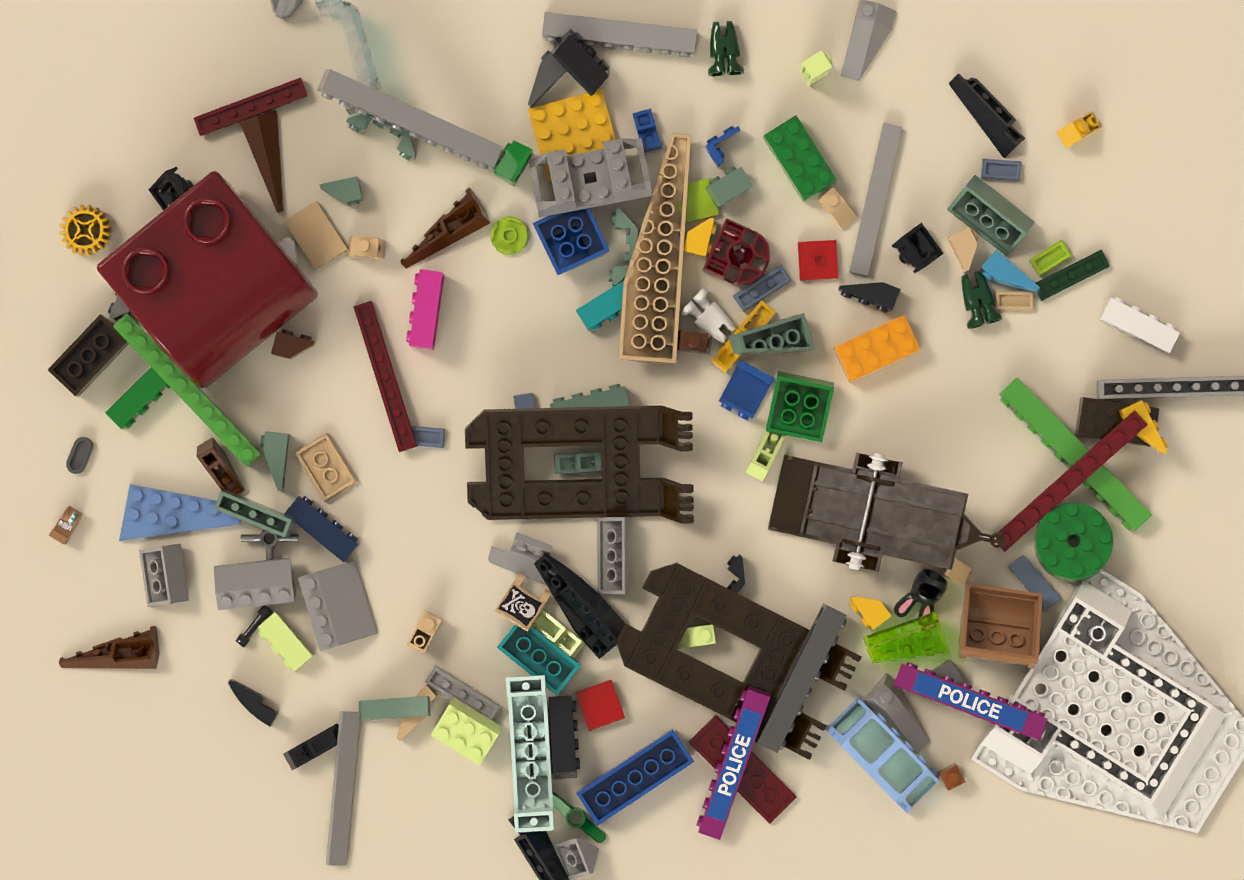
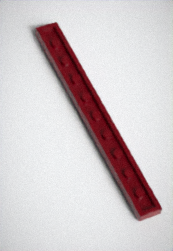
M1136 410L1132 411L998 531L1005 537V543L1000 547L1004 552L1148 425Z

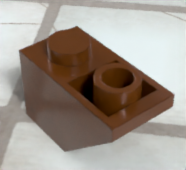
M282 329V333L276 332L271 354L293 359L314 347L316 342L311 341L312 337L301 334L300 337L293 336V332Z

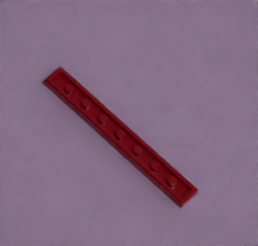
M369 301L353 306L398 451L400 453L418 447L373 303Z

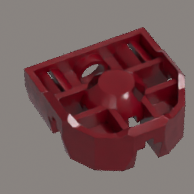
M726 218L702 271L734 286L752 284L764 275L770 262L769 244L759 232ZM745 231L756 236L752 246L741 241ZM724 240L731 243L726 249L725 257L719 254ZM741 244V249L736 251L733 249L734 246ZM755 258L766 262L762 271L752 267ZM740 264H748L747 266L740 268ZM729 266L740 271L735 282L725 278Z

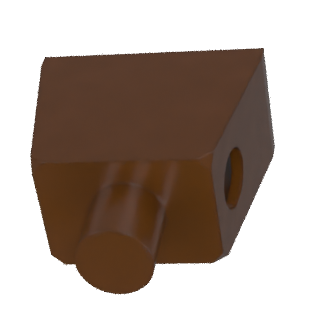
M679 330L677 350L710 355L712 336L708 333Z

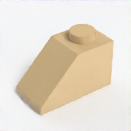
M833 187L818 200L819 205L842 230L857 218L847 202Z
M970 227L947 238L963 272L970 269L978 245L977 240H979L975 230H971Z
M954 558L952 570L944 568L941 574L963 585L971 579L972 573L970 572L972 568Z

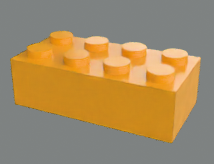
M905 315L833 348L849 383L921 350Z

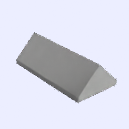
M597 517L598 594H628L627 517Z

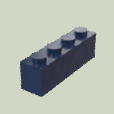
M298 496L284 514L296 518L295 523L342 562H346L359 546V543L356 542L358 538L351 532L346 534L341 530L343 526L336 520L330 521L327 518L328 514L323 509L319 508L317 510L312 506L314 502L307 496L303 498Z

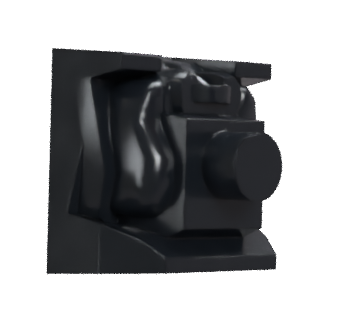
M177 167L166 170L148 189L162 210H165L193 187L190 180H185L184 177L177 173L175 174L178 170Z
M922 222L891 245L893 248L898 249L900 253L899 259L903 264H911L912 267L916 268L913 271L914 274L944 254Z

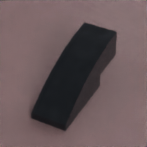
M230 679L228 684L240 703L258 720L271 727L279 712L263 704L266 696L234 679Z
M335 724L283 753L290 768L294 770L337 746L339 725Z

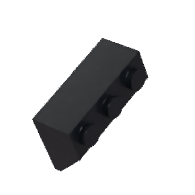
M570 29L554 43L552 56L592 96L609 77L610 66L604 59L600 60L596 56L597 53L590 45L587 46L583 42V37L578 32L574 33Z

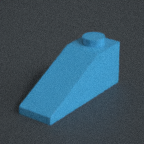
M997 250L981 266L982 275L988 281L993 280L995 283L1034 293L1040 291V287Z

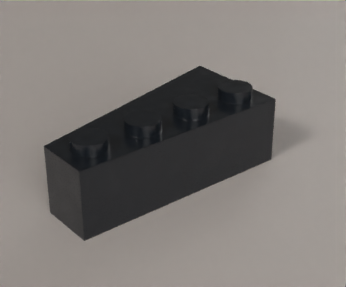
M572 695L549 697L554 779L577 778V769H580V758H576V750H579V741L575 739L574 731H578L577 720L573 719V712H577L576 701H572Z

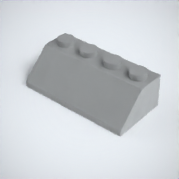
M291 558L214 566L215 595L218 610L295 602L296 591Z

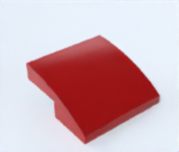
M612 680L575 692L589 731L625 719Z

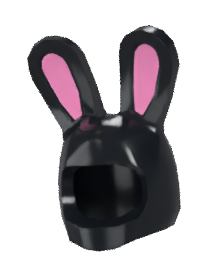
M921 570L913 582L911 591L896 603L894 607L896 616L905 617L916 602H919L922 605L917 617L918 624L922 628L929 627L933 621L934 605L947 590L948 584L946 579L933 570Z

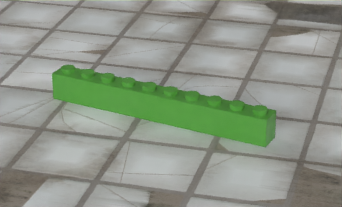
M129 312L113 325L120 335L246 467L261 454L255 445L201 388L177 367Z
M1015 378L999 394L1002 397L1000 401L1007 408L1011 406L1015 410L1013 414L1020 421L1024 420L1028 424L1027 428L1034 435L1037 433L1042 438L1040 440L1046 448L1051 447L1055 451L1054 456L1060 462L1065 461L1069 465L1067 469L1089 451L1018 378ZM1104 465L1082 483L1088 490L1091 488L1096 493L1094 496L1099 502H1105L1109 506L1108 511L1114 517L1118 515L1123 520L1121 524L1128 531L1131 529L1136 531L1152 516Z

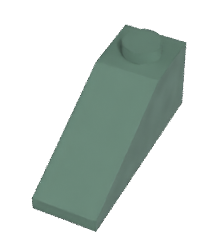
M265 431V435H261L260 446L263 447V452L277 490L284 491L290 434Z

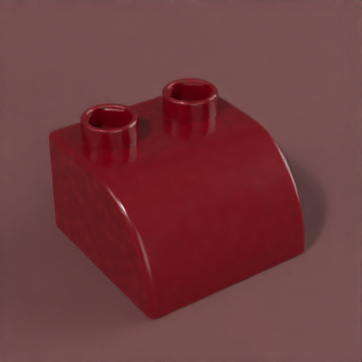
M212 171L97 264V271L148 334L177 367L200 388H207L307 307L319 295L317 289L238 192L217 171Z

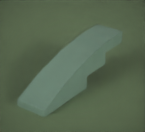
M601 452L554 455L555 474L601 471Z
M421 696L359 701L360 720L430 716V697Z

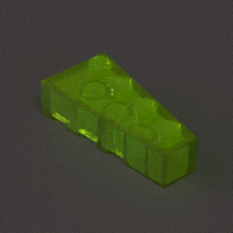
M936 611L863 637L872 663L896 661L897 658L906 657L907 659H912L915 656L922 655L928 657L938 653H944V655L951 654Z

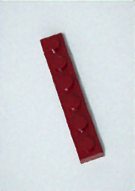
M298 78L196 116L194 121L199 135L203 136L305 98L308 94L302 78Z

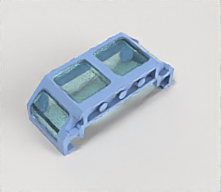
M857 698L825 730L908 813L936 783L940 782L937 779L939 774L932 767L928 769L925 766L927 762L920 754L916 757L912 753L914 748L907 741L903 743L898 738L900 734L893 727L889 729L885 725L887 721L880 713L875 715L863 700Z

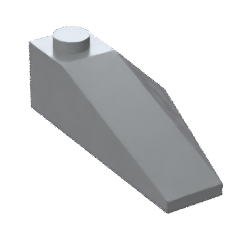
M867 0L859 1L841 72L842 77L860 80L892 30L895 10L879 3Z
M885 673L863 701L876 714L880 713L887 721L886 724L890 728L893 727L900 734L899 738L903 742L907 741L914 748L913 752L918 754L929 739L903 690L894 686L895 680L888 673Z

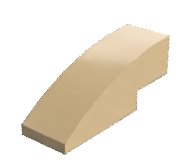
M426 684L416 697L429 696L431 702L437 694ZM426 716L403 718L397 739L399 741L403 739Z

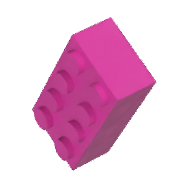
M420 269L419 273L415 274L414 284L417 286V291L412 294V304L415 306L414 311H410L409 323L412 324L411 331H407L406 342L412 348L434 350L445 276L443 272Z

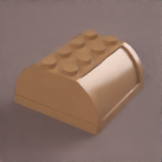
M966 583L960 622L959 658L966 659V657L1026 665L1027 668H1034L1035 664L1039 661L1043 594Z

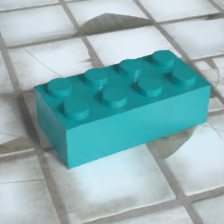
M515 624L497 646L500 651L531 676L545 675L546 688L556 696L581 666L579 662L570 657L532 625L528 631H525Z

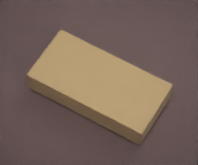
M995 291V310L1033 311L1034 292Z

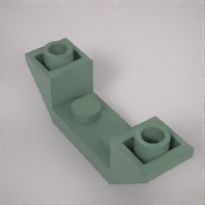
M360 114L349 117L346 122L350 124L348 128L357 133L360 130L365 132L371 120H374V116L371 114H367V116ZM374 120V125L382 129L384 126L391 129L389 133L398 138L402 135L403 138L397 147V150L400 152L399 156L408 161L410 158L415 160L416 153L411 136L408 135L409 131L404 129L398 131L391 128L392 124L385 121L383 124Z
M616 208V213H612L611 224H615V229L630 230V233H626V244H630L629 252H625V263L630 264L638 239V228L620 208ZM613 266V270H609V282H612V286H616L625 279L628 266Z

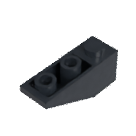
M884 282L842 285L838 288L841 296L851 299L853 296L859 299V303L866 306L873 304L877 306L876 310L883 313L893 310L901 290Z

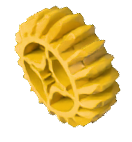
M81 204L80 211L76 206L73 207L75 213L67 211V214L70 216L69 219L66 217L62 218L63 221H66V225L60 224V227L65 228V231H61L59 234L62 236L66 235V237L61 241L63 243L69 241L66 248L70 249L73 247L72 253L74 254L78 249L80 256L84 255L85 250L87 256H91V250L98 254L97 247L104 250V246L101 243H109L105 236L111 237L112 235L106 232V230L112 229L111 225H105L110 221L109 218L102 219L105 216V212L102 211L98 214V207L92 211V205H88L86 210L85 206ZM83 215H92L95 217L93 220H89L86 223H83L81 220L78 219V217ZM73 222L77 226V232L74 235V238H72L71 236V227ZM99 222L100 235L97 239V237L94 234V229L97 226L96 224ZM80 224L85 227L89 226L88 231L90 235L85 233L82 235L83 229ZM84 238H89L93 242L87 246L77 244L79 240L81 241Z

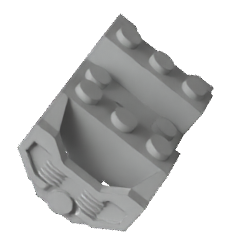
M615 139L603 142L604 149L566 156V151L563 149L547 152L534 159H529L528 163L539 218L653 196L642 139ZM631 148H637L643 182L631 186L624 151ZM549 165L555 201H542L536 173L537 166Z

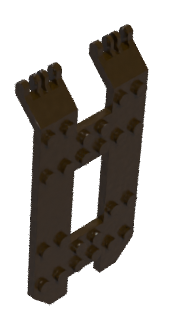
M662 405L484 409L465 427V449L485 448L486 482H467L468 503L480 511L487 520L661 516L682 524L694 523L693 514H680V511L694 510V505L691 504L694 503V498L692 496L683 497L679 495V493H693L694 485L681 484L663 477L640 478V445L659 444L680 452L693 451V443L678 441V438H693L692 432H683L692 431L693 425L678 423V420L691 421L693 413L681 412ZM601 446L602 479L525 481L524 447Z
M678 563L650 571L642 589L658 596V599L642 631L626 623L623 624L616 638L623 665L736 722V719H733L736 709L741 708L743 703L740 701L743 690L747 691L748 686L769 692L770 699L760 725L761 728L809 629ZM693 615L760 648L743 682L677 650ZM835 644L834 647L831 646L828 652L830 656L827 662L822 664L820 668L821 674L819 678L845 691L847 684L839 682L835 678L840 673L844 677L851 679L852 675L840 668L843 666L855 672L856 667L844 663L846 656H849L851 659L860 662L862 656ZM801 712L799 716L796 715L793 721L795 726L792 732L787 733L785 737L786 744L784 747L810 760L812 753L800 748L803 742L816 748L818 744L806 739V736L808 735L820 741L821 736L813 734L809 730L814 725L818 729L825 731L827 725Z

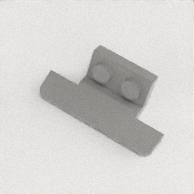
M517 532L509 553L492 546L488 560L494 565L517 574L521 572L527 578L546 585L534 563L545 553L550 555L553 546Z

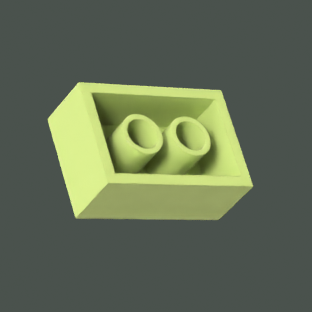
M454 697L431 733V736L480 765L503 727Z

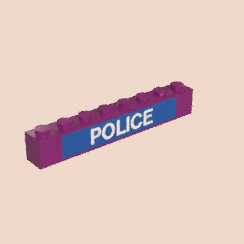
M907 662L906 665L901 663L894 686L1041 741L1048 722V718H1045V713L1034 710V713L1026 711L1027 707L1019 703L1013 706L1008 704L1009 700L998 696L995 699L990 697L991 693L980 689L979 692L971 690L972 686L962 682L961 685L953 683L954 679L943 675V678L935 676L936 672L925 669L923 672L917 669L918 665Z
M748 686L747 691L743 690L740 701L743 703L741 708L736 709L733 718L736 719V723L734 726H730L727 737H730L729 743L724 744L721 755H724L722 762L718 761L715 773H718L716 780L712 779L709 786L711 791L710 797L705 798L702 806L705 809L703 816L699 815L696 826L699 827L698 833L718 840L721 839L770 699L769 692Z

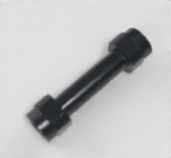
M263 605L258 611V616L235 641L242 647H245L264 619L269 618L273 611L266 605Z

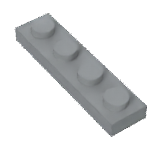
M436 665L425 683L450 699L455 697L490 720L493 719L500 708V705Z

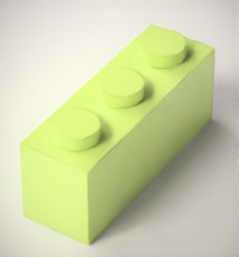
M821 50L802 62L799 71L810 86L829 74L832 68L831 63L833 62L827 53L824 54Z
M274 612L258 626L260 629L259 635L265 641L268 639L271 642V649L276 655H282L285 659L283 663L289 670L293 668L296 671L314 656L278 612Z

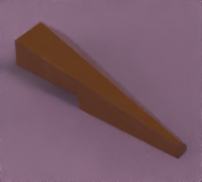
M272 111L239 123L277 213L284 211L278 113L277 111Z
M470 188L465 191L466 195L460 201L456 200L453 203L454 208L447 215L443 214L424 234L425 239L418 246L415 244L412 247L413 252L406 259L402 258L400 260L405 268L418 263L491 223L486 210Z
M151 626L148 631L142 633L139 631L134 632V636L125 639L121 637L93 646V650L85 653L81 651L76 652V656L67 659L62 657L59 659V665L61 668L156 669L160 655L156 626Z

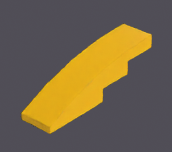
M761 300L733 334L767 324L776 312ZM728 339L710 362L726 373L741 354H733L730 340Z

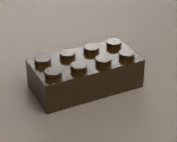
M100 314L50 366L48 371L75 397H79L129 343L113 327V324L104 315Z
M1081 397L1075 436L1101 440L1123 420L1119 410L1131 404ZM1149 407L1151 419L1158 422L1159 408ZM1138 436L1133 437L1127 443L1151 447Z

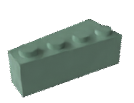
M804 313L728 336L733 354L791 353L815 350Z

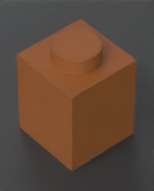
M955 763L938 772L948 791L965 783Z

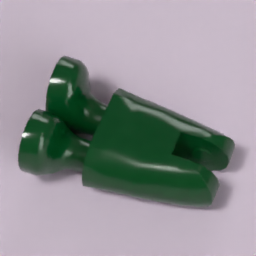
M726 21L727 36L720 37L719 22H713L710 58L715 59L714 65L708 69V76L717 77L725 75L724 58H727L728 75L744 74L743 66L736 60V57L740 56V50L732 21Z
M980 271L974 272L977 287L974 288L971 286L968 274L961 276L966 311H971L972 314L971 319L967 322L968 329L980 327L985 322L986 324H991L1002 320L1001 314L995 312L991 306L995 304V301ZM980 308L984 309L985 322L980 312Z

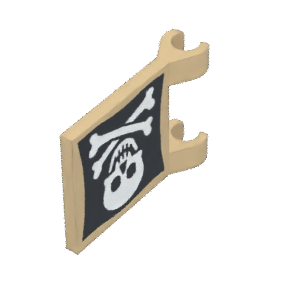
M520 572L495 612L528 631L552 593L545 589L539 599L520 587L526 578Z

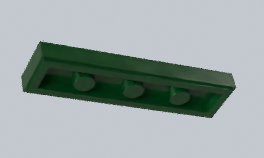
M1099 250L1036 282L1035 284L1040 287V291L1037 293L1040 300L1043 301L1110 267L1103 251Z

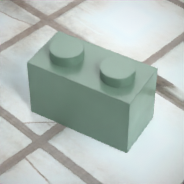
M732 167L725 172L726 176L720 179L717 176L709 181L710 185L706 190L717 208L753 187L742 167L738 169Z

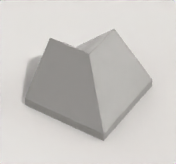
M580 837L553 845L569 880L590 875L594 872L599 848Z

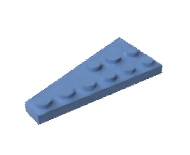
M130 484L119 541L240 525L241 520L214 509L216 500Z

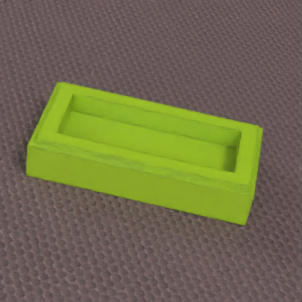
M1060 240L1030 259L1029 262L1038 276L1072 255L1064 242Z

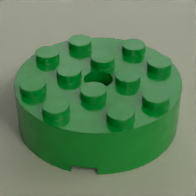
M1065 503L1048 512L1040 521L1034 539L1035 554L1042 568L1051 576L1066 582H1081L1097 575L1106 565L1113 548V535L1108 521L1098 510L1082 503ZM1076 539L1078 546L1071 547L1068 544V540Z

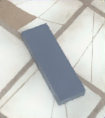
M782 265L733 295V297L744 312L792 280Z
M1024 555L1008 567L1029 592L1043 594L1042 607L1045 611L1061 599Z

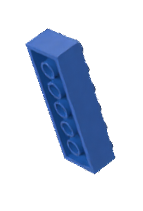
M672 728L578 790L576 794L598 826L692 764L694 760Z

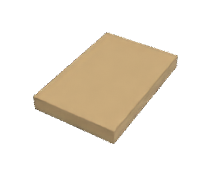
M317 201L285 221L286 226L315 270L348 250Z
M328 433L294 452L324 502L357 482Z

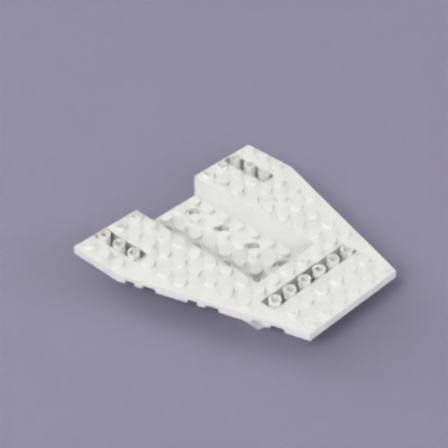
M1101 570L1094 577L1079 583L1051 628L1053 632L1039 653L1038 663L1035 664L1034 668L1029 669L1014 695L1010 694L1008 697V704L1015 706L1016 703L1027 707L1026 711L1034 713V710L1045 713V718H1048V722L1041 741L992 723L970 759L1021 791L1198 833L1244 759V717H1242L1207 672L1199 665L1192 654L1189 653L1168 625L1160 618L1144 596L1109 573ZM1058 651H1064L1066 654V659L1062 662L1056 660V653ZM1092 671H1096L1099 675V679L1096 682H1091L1088 678ZM1040 683L1046 687L1045 692L1041 695L1035 691L1036 685ZM1124 692H1129L1132 696L1131 701L1128 703H1124L1121 699ZM1071 704L1078 706V713L1075 715H1070L1068 712V707ZM1158 712L1164 714L1165 719L1162 723H1156L1154 720V716ZM1104 725L1111 727V733L1107 736L1101 733V728ZM1138 745L1144 748V753L1141 756L1134 754V748Z

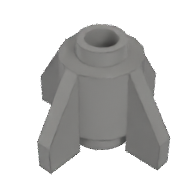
M270 0L273 12L276 13L275 16L280 19L291 17L295 10L303 3V0Z

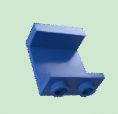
M740 360L719 399V402L722 403L721 407L728 411H731V409L738 411V416L745 420H748V418L753 419L775 378Z

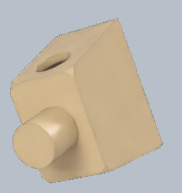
M350 236L347 257L384 260L385 240L375 237Z

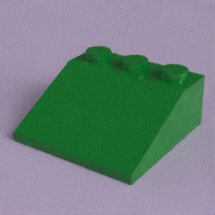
M778 371L766 431L822 442L832 400L834 382Z

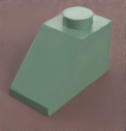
M357 176L319 184L321 190L343 204H348V207L359 205V201H363Z

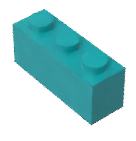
M624 281L576 310L588 331L592 329L594 332L603 326V321L607 319L612 321L619 316L618 312L622 310Z

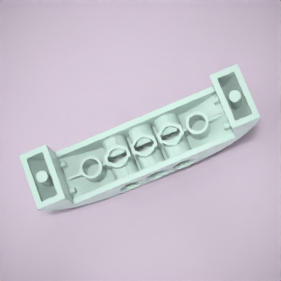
M545 675L506 677L515 833L554 830V809Z

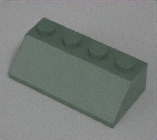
M976 175L971 178L947 209L1005 256L1011 253L1035 223V221Z
M620 384L609 386L607 391H602L599 388L591 390L590 395L583 396V393L571 395L572 399L565 400L564 397L553 399L550 408L629 406L625 386L621 387Z

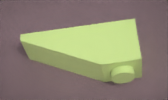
M766 431L745 473L763 481L786 435Z
M713 624L687 627L677 649L715 644Z

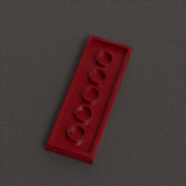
M715 715L689 741L693 748L714 769H716L718 761L722 762L724 755H721L724 744L729 743L730 737H727L729 728ZM751 751L737 792L770 824L797 796Z

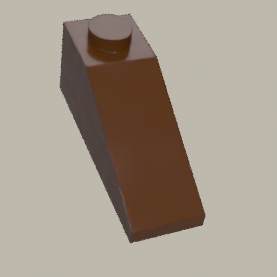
M213 437L197 446L196 457L221 490H228L235 494L245 491L226 454Z

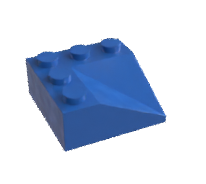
M590 208L550 215L533 223L557 275L610 252Z

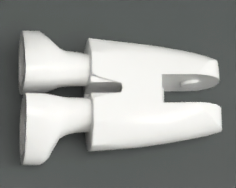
M703 287L692 300L700 305L704 312H701L695 303L690 301L679 313L682 316L691 315L695 317L694 323L716 340L724 343L727 337L719 330L720 326L723 325L732 334L735 332L736 327L715 301L710 303L707 300L708 290Z

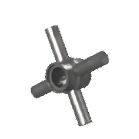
M265 529L260 534H241L240 537L241 542H260L266 548V560L274 559V547L279 542H299V534H290L289 537L284 538L272 533L275 540L273 543H267L265 535L272 532Z

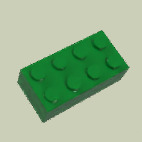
M797 115L763 135L764 141L803 202L837 181Z

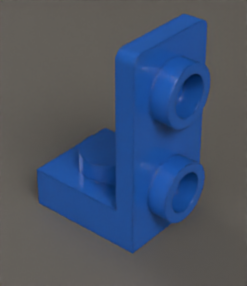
M731 126L723 131L724 135L718 138L716 135L707 141L708 144L705 148L716 167L724 163L723 158L725 156L720 148L716 149L715 146L740 131L739 126L736 128Z

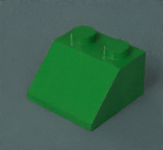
M513 140L511 144L507 143L503 150V153H505L502 160H497L493 169L495 170L494 175L515 186L526 168L528 160L532 158L534 153L531 148Z

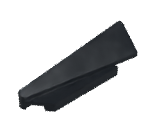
M957 74L949 82L950 87L1003 158L1007 157L1026 139L1011 126L1016 119L978 79L971 77L967 80L961 74Z
M512 816L508 820L515 828L514 816ZM546 831L518 832L519 836L514 841L539 880H569Z

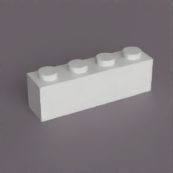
M1118 297L1108 299L1099 320L1165 354L1171 352L1180 332L1176 331L1177 327L1166 323V325L1160 323V319L1154 315H1144L1142 309L1133 305L1129 307L1125 305L1124 300Z

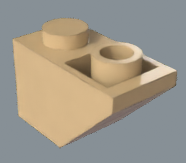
M425 611L407 646L424 654L443 619Z

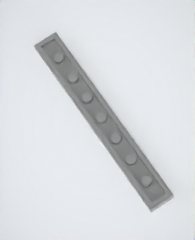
M883 123L849 270L850 273L867 277L869 275L902 131L900 126Z
M340 711L326 865L346 866L360 712Z

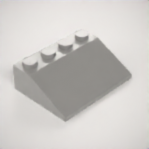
M355 560L298 577L320 651L377 634Z

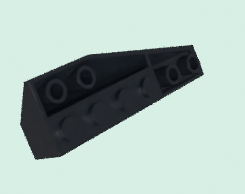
M547 553L539 558L534 565L573 630L598 659L602 658L617 645L616 638L625 622L589 584L564 564Z

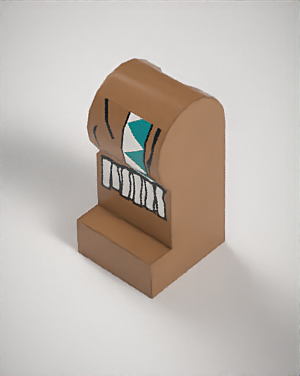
M68 506L49 536L62 544H67L83 514Z

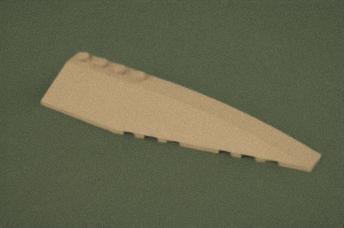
M672 133L652 193L653 196H651L623 282L618 359L673 366L676 364L691 135ZM682 199L680 215L677 203Z

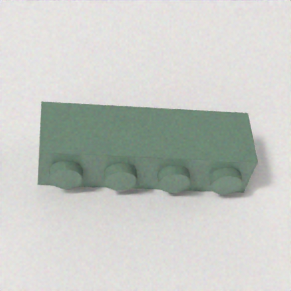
M228 490L220 492L214 507L218 511L284 538L290 536L296 521L294 517Z

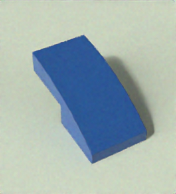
M651 108L632 113L638 137L642 139L644 153L661 149Z

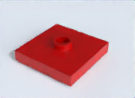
M836 240L798 242L800 281L838 279Z

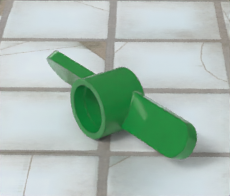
M553 792V806L566 816L569 826L580 828L597 843H602L606 839L605 833L586 818L585 812L581 808H573ZM579 811L582 813L583 820L580 824H572L570 822L569 815L571 812Z

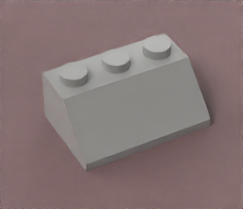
M181 544L139 550L147 606L189 601Z

